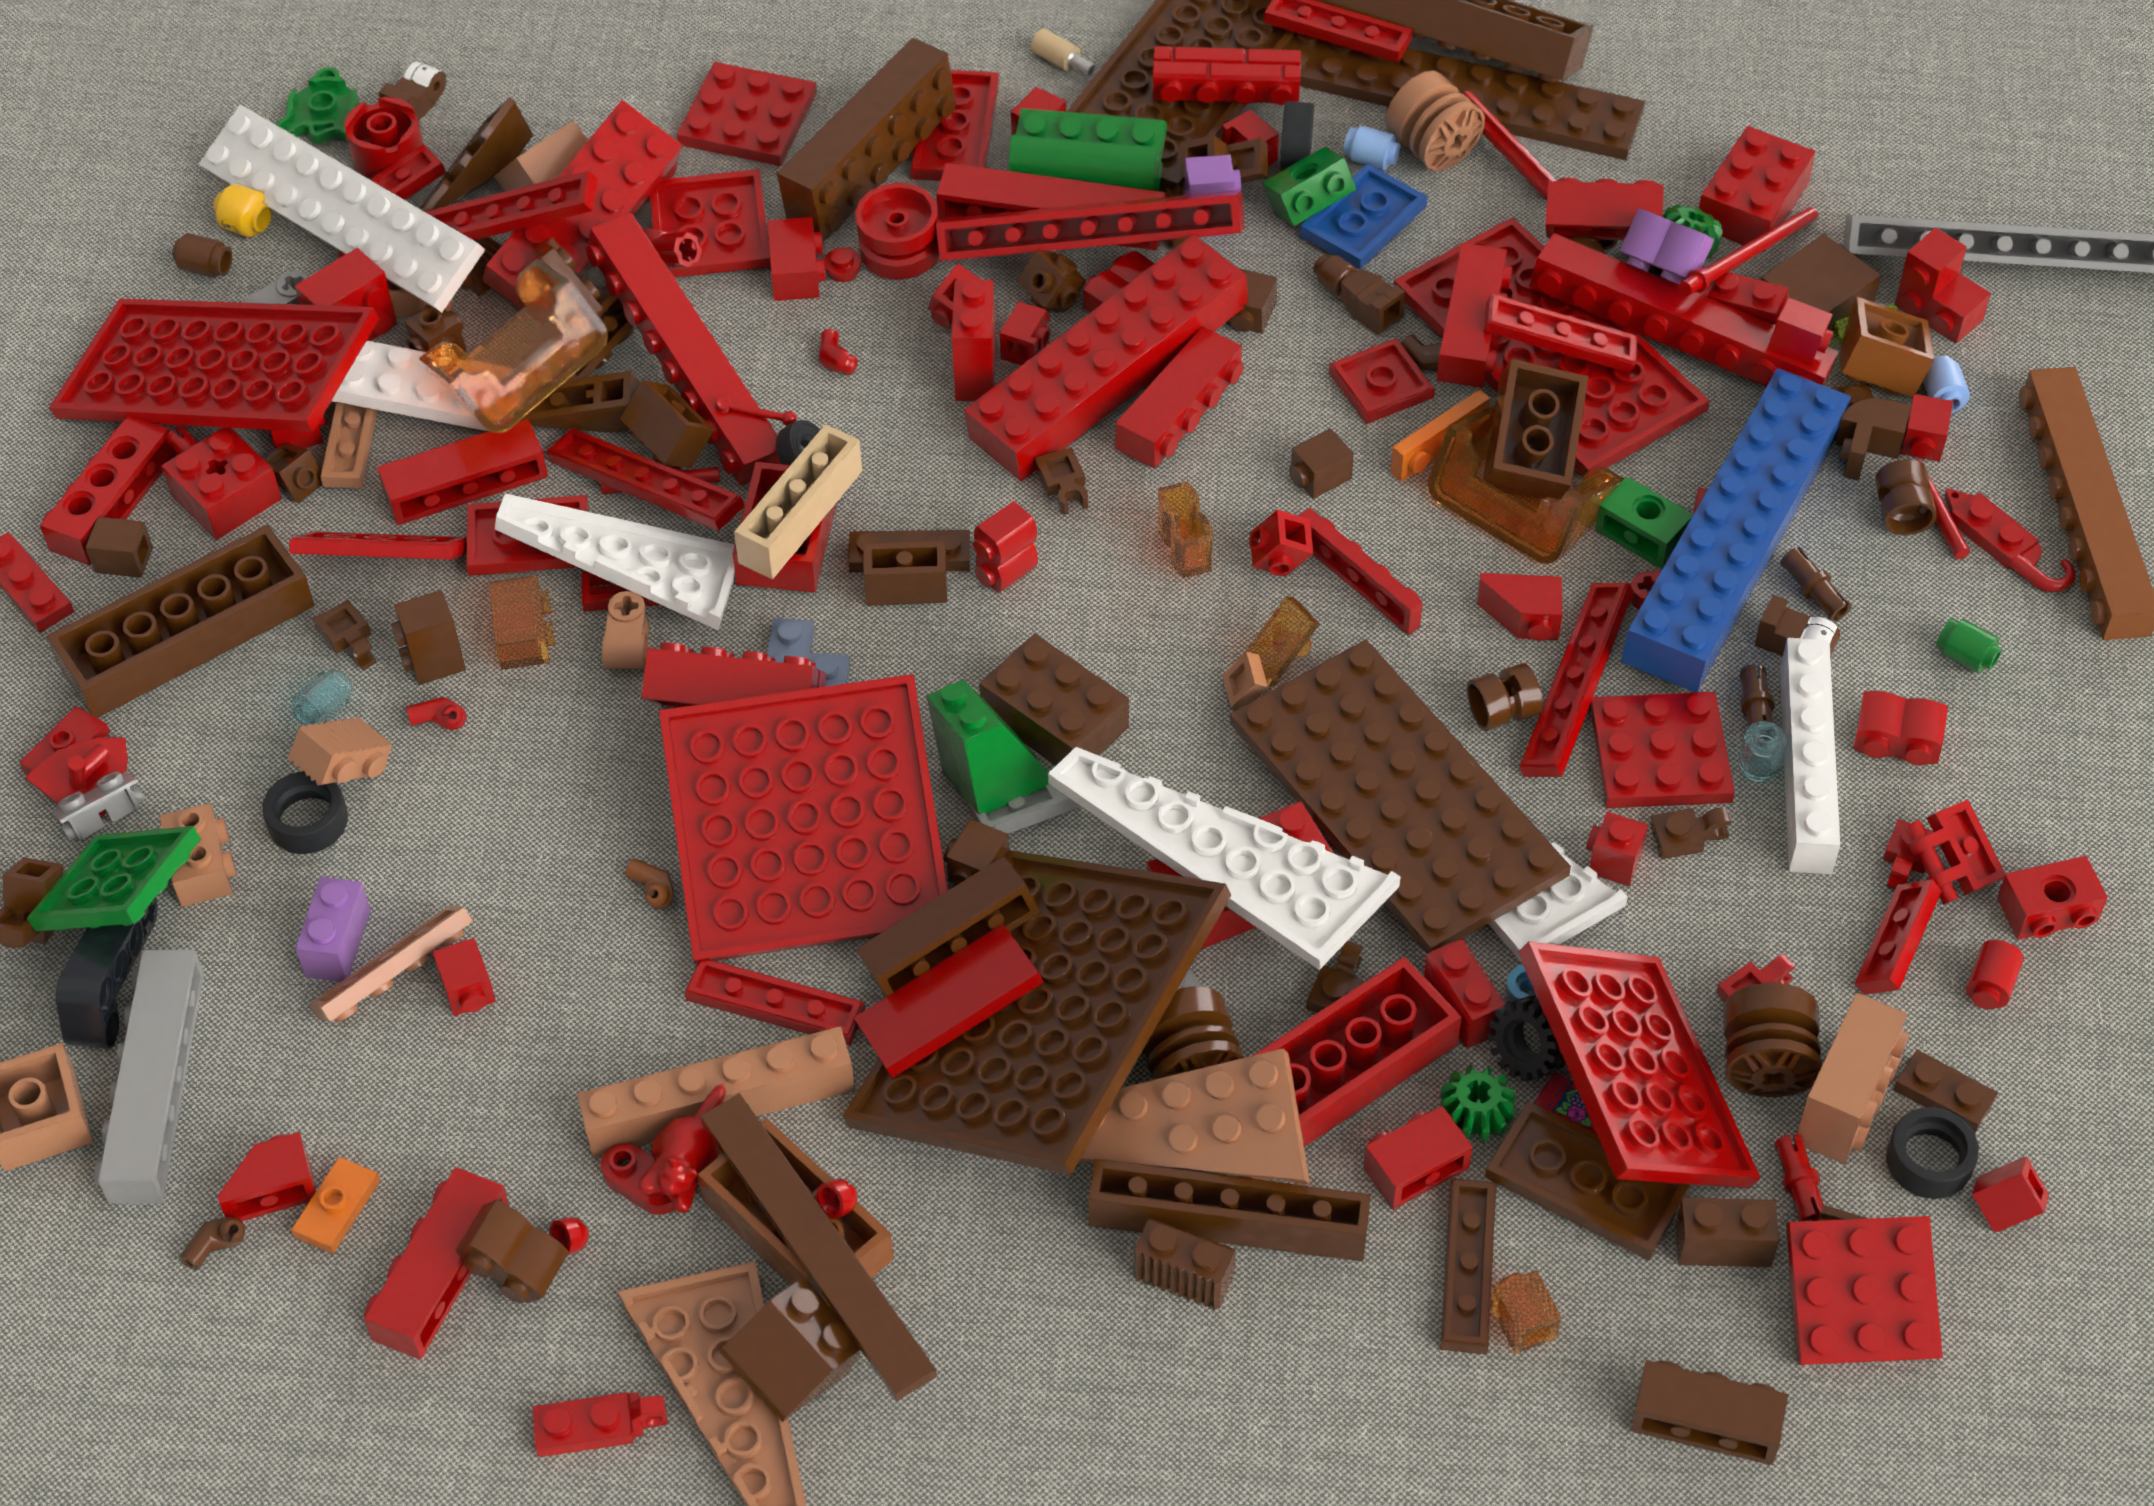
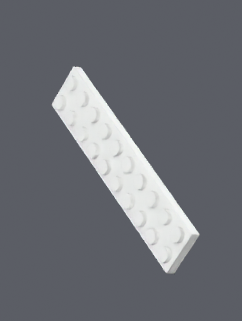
M241 104L199 162L201 167L229 185L242 184L262 192L265 195L264 203L268 204L272 211L345 255L358 247L385 272L388 281L441 313L485 251L474 240Z

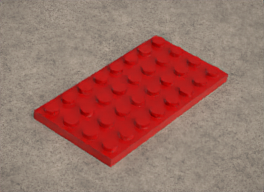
M1514 217L1464 242L1466 244L1507 249L1505 265L1513 267L1509 289L1502 288L1501 293H1506L1508 299L1637 335L1636 365L1631 373L1500 336L1499 345L1491 344L1490 349L1497 350L1494 372H1486L1484 380L1496 392H1498L1500 376L1511 359L1588 376L1574 468L1583 477L1589 479L1708 411L1710 400L1637 332L1530 288L1529 284L1537 258L1545 246ZM1461 245L1394 280L1393 286L1397 285L1405 291L1404 302L1442 339Z
M119 298L51 403L49 409L56 419L123 422L127 416H131L154 424L313 432L380 318L373 307Z

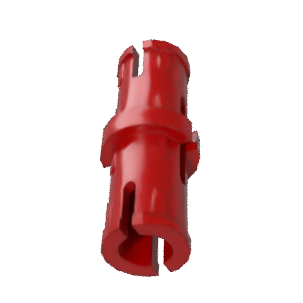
M1790 1134L1785 1135L1774 1143L1785 1174L1784 1180H1782L1784 1189L1792 1195L1799 1222L1809 1221V1218H1811V1221H1818L1824 1205L1818 1188L1820 1182L1818 1171L1811 1167L1803 1137L1799 1134H1794V1144H1792Z

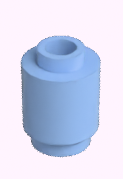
M1360 126L1359 128L1351 127L1344 142L1343 154L1344 156L1351 157L1352 162L1363 165L1368 163L1378 169L1387 170L1390 164H1396L1401 144L1396 143L1395 134L1366 126Z
M1948 356L1935 357L1923 380L1927 395L1953 401L1951 413L1957 412L1970 399V392L1960 365Z

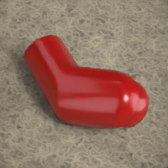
M823 330L820 336L819 347L820 364L836 373L841 371L845 375L852 374L858 364L857 358L849 354L848 350L839 346L840 335L836 330Z
M445 697L406 706L411 726L432 721L448 730H457L465 724L467 719L464 708Z

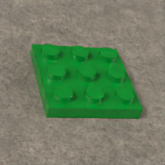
M194 826L95 835L31 912L27 920L35 931H64L73 928L89 927L94 929L100 926L132 925L143 918L146 908L158 894L166 889L169 879L177 869L189 860L190 853L200 842L201 838Z

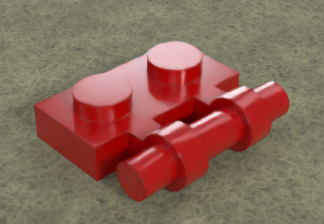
M1968 799L1927 817L1933 830L1931 834L1927 835L1920 820L1904 827L1911 840L1908 846L1913 856H1919L1929 876L1926 880L1933 879L1942 890L1939 898L1943 905L1959 898L1952 885V882L1956 880L1964 895H1968L2004 879L2005 872ZM1941 846L1951 868L1944 869L1934 847Z

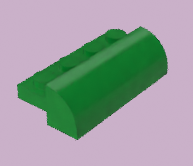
M1021 108L1016 135H1011L1009 171L1159 192L1163 172L1161 158L1167 124L1165 120Z

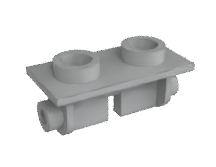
M113 772L101 778L97 782L98 787L84 795L82 792H77L65 797L58 803L59 808L50 813L61 824L67 822V824L60 828L69 842L75 838L80 841L105 827L98 814L105 809L110 820L115 822L139 809V803L145 801V798L138 786L130 789L132 785L138 783L136 778L128 772L122 774L120 772Z

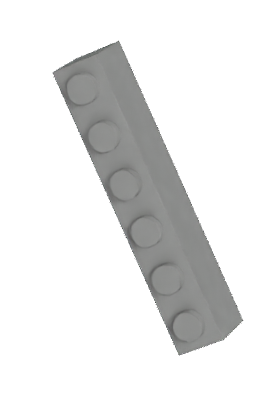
M142 950L140 966L133 969L132 990L134 997L132 1004H127L124 1014L127 1033L125 1042H120L117 1049V1063L120 1070L118 1080H113L110 1085L109 1097L112 1111L110 1119H105L102 1127V1141L105 1148L103 1158L97 1159L94 1168L95 1184L101 1187L109 1204H163L204 978V971L195 950Z

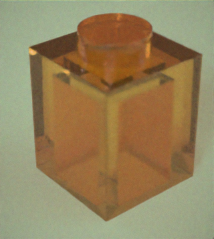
M1537 1270L1524 1275L1521 1273L1510 1274L1501 1279L1497 1285H1494L1491 1309L1514 1354L1557 1339L1562 1317Z

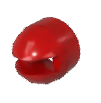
M832 1179L818 1187L816 1200L828 1218L837 1219L854 1209L858 1200L857 1190L852 1184H848L845 1179Z
M577 1217L558 1219L550 1225L549 1235L568 1250V1255L584 1249L589 1241V1229Z

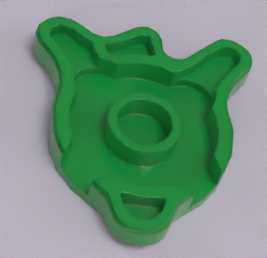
M321 68L313 77L307 80L308 87L296 93L295 88L291 91L286 102V114L275 125L296 137L301 134H309L310 140L314 144H320L332 138H340L347 142L344 122L349 112L360 104L355 88L352 90L346 86V81L340 77L339 72L335 68Z

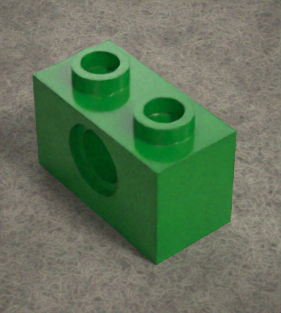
M1326 146L1262 182L1274 213L1292 226L1301 223L1357 190L1345 159Z
M1626 476L1599 505L1595 531L1656 567L1663 569L1692 519L1693 514L1686 511L1682 506L1674 504L1653 492L1649 487L1639 484Z

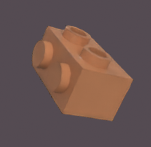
M211 803L160 815L162 829L194 826L201 838L200 842L190 853L189 860L180 866L171 877L181 907L233 894L230 877L237 876L231 851L224 852L223 843L230 842L224 817L216 819Z

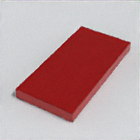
M951 70L956 108L949 117H944L941 120V123L926 140L921 139L914 147L910 169L911 179L941 181L946 163L987 167L999 88V72Z
M311 531L289 539V554L451 560L467 554L466 537Z
M1001 924L854 1017V1020L890 1076L894 1078L1038 987L1044 981L1005 925Z

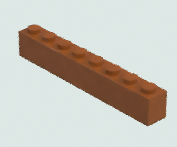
M2076 366L2029 370L2025 386L2021 387L2019 391V403L2021 409L2026 410L2029 417L2030 437L2033 440L2036 439L2039 447L2040 467L2046 469L2049 477L2050 497L2053 500L2056 499L2059 507L2060 527L2062 530L2067 531L2070 540V557L2072 561H2077L2080 570L2079 582L2081 590L2084 593L2087 592L2091 603V621L2093 624H2098L2103 640L2150 637L2154 630V590Z

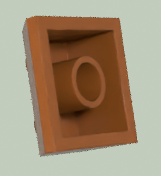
M1856 296L1839 352L1841 373L1855 382L1863 383L1866 381L1881 386L1888 393L1894 395L1904 394L1913 397L1934 361L1928 321Z

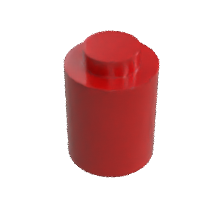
M1993 939L1982 943L1966 985L1967 995L1978 1007L1992 1010L2008 1005L2024 962V955L2021 950L2003 940Z

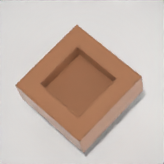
M1247 651L1222 675L1230 707L1236 710L1256 700L1268 688L1259 655Z

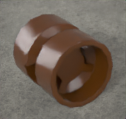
M1904 459L1888 463L1882 467L1876 474L1875 484L1878 498L1881 502V512L1886 529L1893 534L1906 536L1915 535L1931 527L1936 520L1937 512L1933 495L1930 492L1931 485L1928 472L1924 464L1916 460Z
M1526 663L1502 669L1499 677L1490 673L1471 679L1467 683L1469 706L1475 721L1483 731L1487 732L1508 725L1511 717L1514 720L1520 721L1539 715L1542 712L1543 699L1541 689L1534 672Z

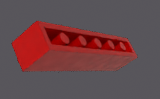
M946 163L936 197L938 220L940 221L943 218L1161 198L1165 197L1166 193ZM1159 241L1118 244V246L1157 251Z

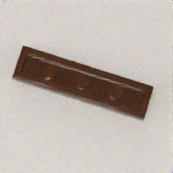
M1451 1178L1440 1342V1350L1484 1355H1487L1497 1182Z

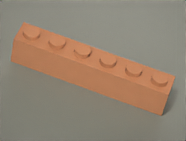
M841 1027L577 1093L592 1157L603 1156L609 1148L621 1143H629L637 1147L652 1143L660 1130L666 1127L672 1120L680 1116H694L709 1093L719 1084L724 1085L726 1088L723 1102L740 1093L756 1116L854 1092L852 1062Z

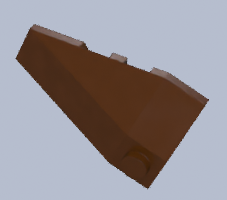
M509 97L487 116L449 167L447 173L443 175L420 206V210L426 212L454 204L494 178L504 167L529 150L526 145L533 137V133L515 101Z

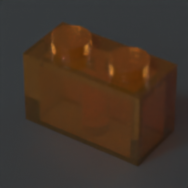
M538 575L490 581L489 589L495 646L501 670L550 663L548 646H555L556 641L552 621L545 622V615L552 614L549 590L541 591Z

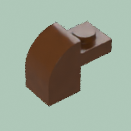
M1214 135L1180 142L1181 178L1184 180L1185 158L1219 155L1231 156L1233 170L1240 171L1241 183L1268 178L1267 142L1261 138L1226 145Z
M1870 398L1854 403L1844 412L1835 443L1837 446H1842L1839 460L1847 461L1843 477L1859 481L1866 452L1898 459L1911 409L1910 404L1882 398Z
M23 857L3 874L4 906L0 909V943L2 946L7 948H24L29 942L46 944L54 930L35 931L27 917L64 874L63 864Z

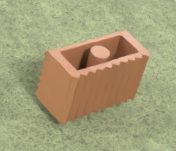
M357 716L355 719L351 717L349 720L345 718L343 721L339 719L337 722L333 720L331 723L327 721L325 724L321 722L319 725L317 723L313 725L309 723L307 726L303 724L297 732L288 758L289 763L294 762L295 767L300 768V772L305 771L306 776L311 777V781L316 780L317 786L336 782L345 783L353 779L375 778L382 774L387 766V759L392 749V744Z

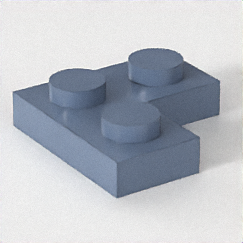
M773 618L767 651L768 657L775 658V662L780 663L784 662V656L809 658V661L816 663L817 669L826 673L825 687L847 684L850 669L849 655L811 653L815 632L814 620Z

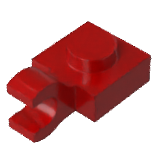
M1901 819L1897 820L1883 860L1893 863L1891 875L1886 887L1896 889L1897 885L1906 884L1911 870L1922 874L1926 871L1919 856H1913L1908 846L1911 840L1904 827L1911 823ZM1924 828L1927 835L1933 833L1932 830Z
M1784 954L1776 957L1761 970L1751 961L1719 983L1716 994L1725 1002L1735 991L1750 985L1762 983L1789 984L1793 980L1789 972L1795 969V965Z

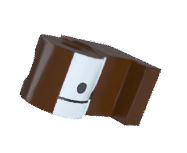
M414 62L407 68L404 76L394 86L387 83L379 91V97H393L408 102L414 108L415 114L420 121L443 94L446 86V75L438 69L420 62Z
M1773 594L1760 620L1754 646L1783 656L1787 638L1829 640L1831 657L1840 639L1838 627L1828 619L1810 617L1787 608L1789 600Z

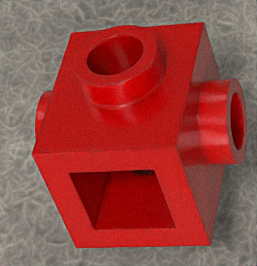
M1278 509L1250 532L1249 547L1251 548L1252 567L1268 571L1273 575L1286 577L1312 556L1313 544L1310 519Z

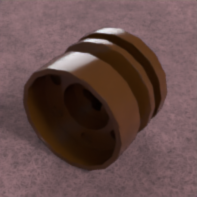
M1762 983L1735 991L1725 1000L1723 1008L1724 1036L1727 1040L1724 1050L1727 1059L1725 1075L1730 1085L1741 1092L1760 1097L1790 1096L1810 1089L1814 1085L1822 1067L1820 1059L1821 1046L1817 1039L1820 1032L1819 1006L1815 997L1803 988L1793 985Z
M1198 986L1177 989L1143 1049L1148 1058L1147 1066L1153 1076L1152 1080L1244 1058L1239 1048V1041L1232 1031L1233 1023L1225 1000L1220 992L1210 987Z

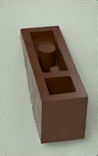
M630 370L521 387L519 421L529 419L531 426L561 429L574 428L583 431L606 433L630 430L620 418L638 389L640 382Z

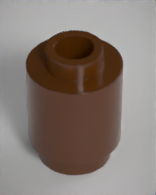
M185 233L181 239L176 240L172 250L173 259L180 270L215 278L218 275L225 276L232 265V249L225 246L219 240Z

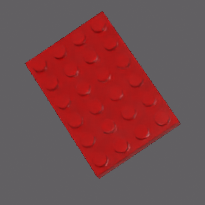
M1528 941L1518 951L1526 969L1527 977L1536 992L1542 1006V1011L1549 1022L1559 1050L1575 1082V1087L1582 1098L1591 1119V1124L1598 1135L1608 1158L1609 1166L1613 1170L1616 1179L1751 1188L1761 1179L1659 957Z

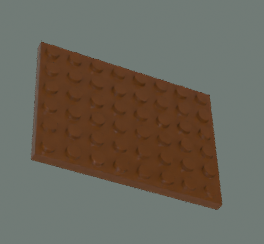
M1008 850L1004 857L1025 882L1041 912L1012 930L1010 934L1037 969L1044 983L894 1078L890 1076L878 1058L842 1117L849 1128L1071 1175L1229 901L1231 893L1225 883Z

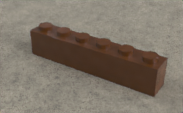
M1095 1159L1088 1198L1089 1226L1142 1233L1148 1219L1153 1218L1218 1243L1363 1262L1371 1194Z

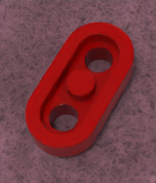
M629 1143L614 1145L604 1153L601 1159V1171L605 1183L611 1189L651 1214L663 1215L675 1210L672 1200L665 1194L659 1192L645 1194L638 1187L642 1176L657 1160L655 1157L636 1145ZM623 1160L630 1161L628 1165L623 1167L616 1165Z

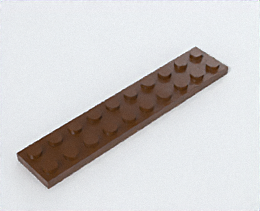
M1297 33L1285 48V50H1301L1300 87L1389 107L1400 88L1409 80L1423 72L1436 71L1455 85L1459 93L1471 91L1512 135L1622 160H1627L1644 112V100L1563 82H1549L1536 76L1407 48L1399 63L1300 33Z

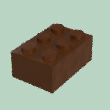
M1515 359L1510 360L1499 380L1482 485L1560 502L1572 483L1588 376Z
M1035 633L979 683L980 696L1007 723L1025 745L1055 766L1075 747L1099 756L1129 728V697Z

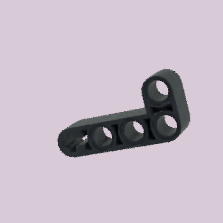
M157 897L146 908L143 918L132 925L100 926L94 929L87 927L62 971L56 987V1005L64 1043L107 1049L114 1046L119 1032V1013L116 996L155 925L158 912Z

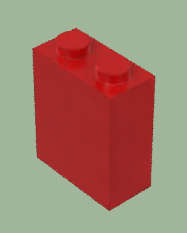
M955 280L952 354L955 401H976L995 386L996 321L994 280Z

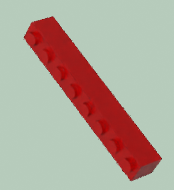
M1242 190L943 218L936 223L940 261L1032 253L1036 250L1053 251L1189 238L1193 234L1196 237L1237 234L1245 229Z
M629 213L591 227L589 243L586 246V254L593 267L600 269L605 277L608 291L612 296H617L622 303L628 322L631 325L637 326L642 334L645 348L651 355L655 354L661 363L662 372L667 382L674 384L681 397L714 429L707 443L713 444L720 454V461L724 470L728 474H733L738 484L742 486L751 482L755 462L781 464L776 451L777 434L767 418L732 410L727 413H720L716 410V399L720 396L730 398L732 403L759 408V406L633 214Z
M1553 233L1538 256L1529 287L1765 387L1769 384L1777 368L1825 386L1839 354V351L1829 347L1825 354L1818 351L1810 366L1771 351L1767 347L1776 325L1694 292L1689 296H1682L1678 291V284Z

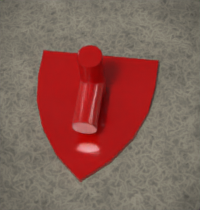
M99 737L71 744L57 750L42 761L25 777V780L57 805L62 799L71 794L82 792L84 795L98 787L97 782L104 776L113 772H120L122 774L127 771L125 737ZM104 809L98 814L102 818L107 812Z

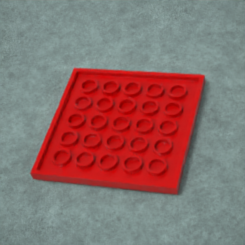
M914 674L659 710L694 964L704 959L717 961L876 937L948 891Z

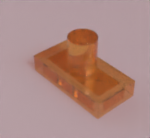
M1285 596L1246 650L1247 652L1259 655L1268 687L1275 686L1295 657H1304L1310 652V637L1320 625L1294 597Z

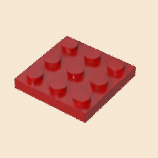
M714 61L676 134L677 141L684 147L782 166L817 94L816 82Z
M760 169L662 179L650 194L653 229L666 233L688 232L697 237V242L702 249L699 262L691 264L689 268L669 269L674 278L771 267Z
M1716 692L1593 697L1590 704V713L1606 809L1733 803L1735 791Z
M1930 1216L1786 1223L1798 1365L1943 1359Z

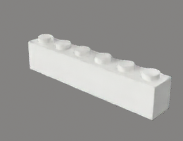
M1787 638L1780 666L1789 872L1832 874L1840 848L1830 644L1829 640Z

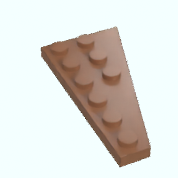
M1279 1049L1121 1088L1079 1162L1089 1163L1090 1161L1095 1162V1159L1219 1175L1246 1176L1257 1180H1288L1294 1183L1310 1185L1288 1053L1284 1049Z
M755 1261L617 1291L620 1302L745 1506H806L789 1420L786 1419L782 1422L720 1353L721 1349L764 1307Z

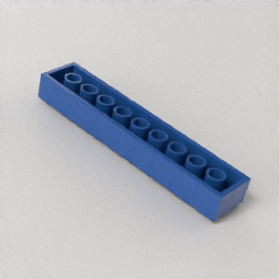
M1777 368L1629 627L1620 662L1698 693L1838 435L1842 416L1848 409L1851 396Z

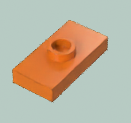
M339 1157L291 1229L294 1238L334 1254L380 1183L379 1174Z

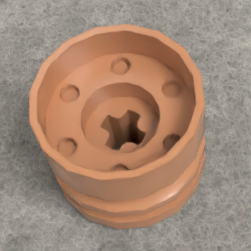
M1428 71L1413 77L1400 88L1386 112L1385 125L1388 132L1395 134L1396 139L1403 146L1410 148L1413 155L1421 159L1427 168L1441 171L1458 164L1471 152L1483 132L1485 116L1482 110L1472 103L1467 96L1459 93L1457 87L1446 77L1436 71Z

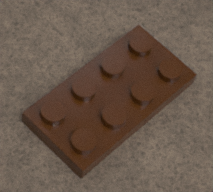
M1527 1101L1487 1166L1485 1178L1497 1182V1184L1648 1261L1651 1260L1678 1213L1682 1197H1687L1692 1185L1616 1179L1613 1170L1609 1166L1608 1158L1598 1135L1530 1101Z

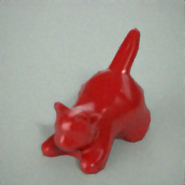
M717 1085L709 1093L694 1116H680L660 1130L652 1142V1154L657 1157V1160L640 1179L638 1187L641 1192L645 1194L654 1192L665 1194L672 1200L678 1212L687 1213L689 1211L699 1181L698 1174L715 1161L720 1152V1149L702 1125L700 1115L723 1103L726 1093L724 1085Z

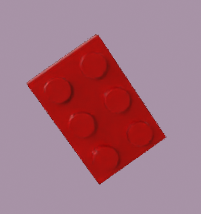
M587 495L533 499L589 512ZM502 502L467 504V570L469 576L577 567L495 530L496 516Z

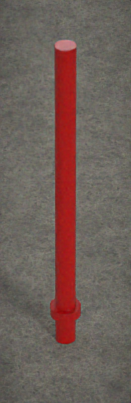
M1808 207L1706 268L1694 269L1687 275L1685 280L1678 284L1679 293L1682 296H1689L1694 292L1701 293L1709 288L1712 281L1814 222L1818 218L1817 210L1813 207Z

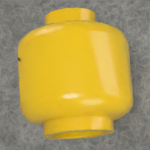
M242 184L229 185L217 194L213 203L218 225L226 231L246 238L254 237L266 230L272 218V209L268 207V204L264 203L265 195L262 192Z

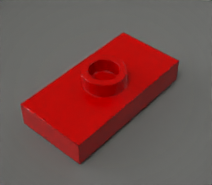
M75 706L19 764L22 770L29 774L37 765L57 750L76 742L106 737L110 733L109 727L104 721Z

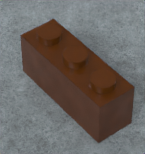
M1646 1360L1640 1380L1631 1432L1773 1466L1781 1442L1789 1394L1779 1392L1774 1387L1763 1383H1753L1750 1385L1729 1380L1728 1377L1717 1372L1700 1373L1683 1369L1671 1361L1653 1362Z

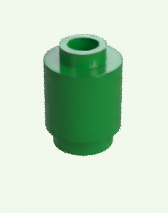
M1951 618L1942 629L1936 642V647L1943 650L1944 656L1977 673H1981L1984 668L1991 670L2002 653V648L1998 646V636L1965 619L1958 621Z

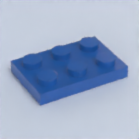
M1368 163L1352 177L1357 190L1312 215L1300 225V237L1332 255L1341 256L1357 269H1362L1427 207L1428 198L1427 195Z

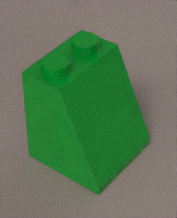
M965 679L926 695L942 772L978 814L993 812L1008 805V802L1018 797H1026L1048 785L1049 772L1018 735Z

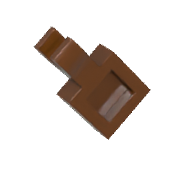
M349 600L313 619L316 630L335 653L347 648L361 670L377 663L374 656L370 653L372 646L366 639L367 636L371 635L369 624Z
M1725 807L1712 809L1699 818H1696L1694 809L1690 808L1651 815L1650 825L1661 859L1703 852L1704 841L1721 840L1729 837L1726 825H1730L1731 820Z
M1347 941L1343 945L1336 968L1332 969L1326 966L1321 968L1306 1002L1307 1010L1318 1013L1364 983L1363 979L1354 977L1362 961V957H1360L1363 949L1362 945Z

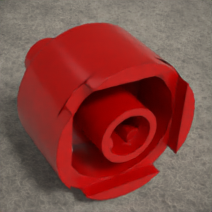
M393 97L377 98L378 103L366 106L365 101L349 112L344 125L355 172L371 179L424 144L419 119L415 114L414 108L404 100Z

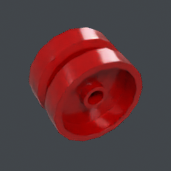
M886 184L869 191L859 201L855 211L861 261L869 271L880 277L895 280L914 278L927 272L938 261L939 247L936 223L939 221L936 201L928 191L912 184Z

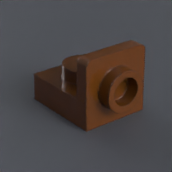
M284 442L264 458L273 468L277 483L283 484L294 502L300 503L323 485L321 481L322 471L308 449Z

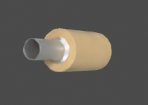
M1045 28L1040 29L1034 35L1030 46L1031 51L1044 60L1065 71L1076 68L1088 76L1092 75L1095 71L1093 63L1080 57L1081 51L1076 45Z

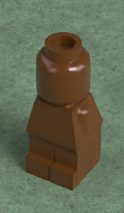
M1323 254L1316 260L1313 272L1317 274L1318 282L1335 295H1340V300L1353 319H1356L1377 335H1380L1404 317L1405 291L1397 285H1389L1382 279V276L1363 269L1357 270L1356 267L1339 255L1329 256L1328 254Z

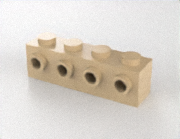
M825 424L734 531L739 564L770 579H773L861 474L862 462L859 439Z

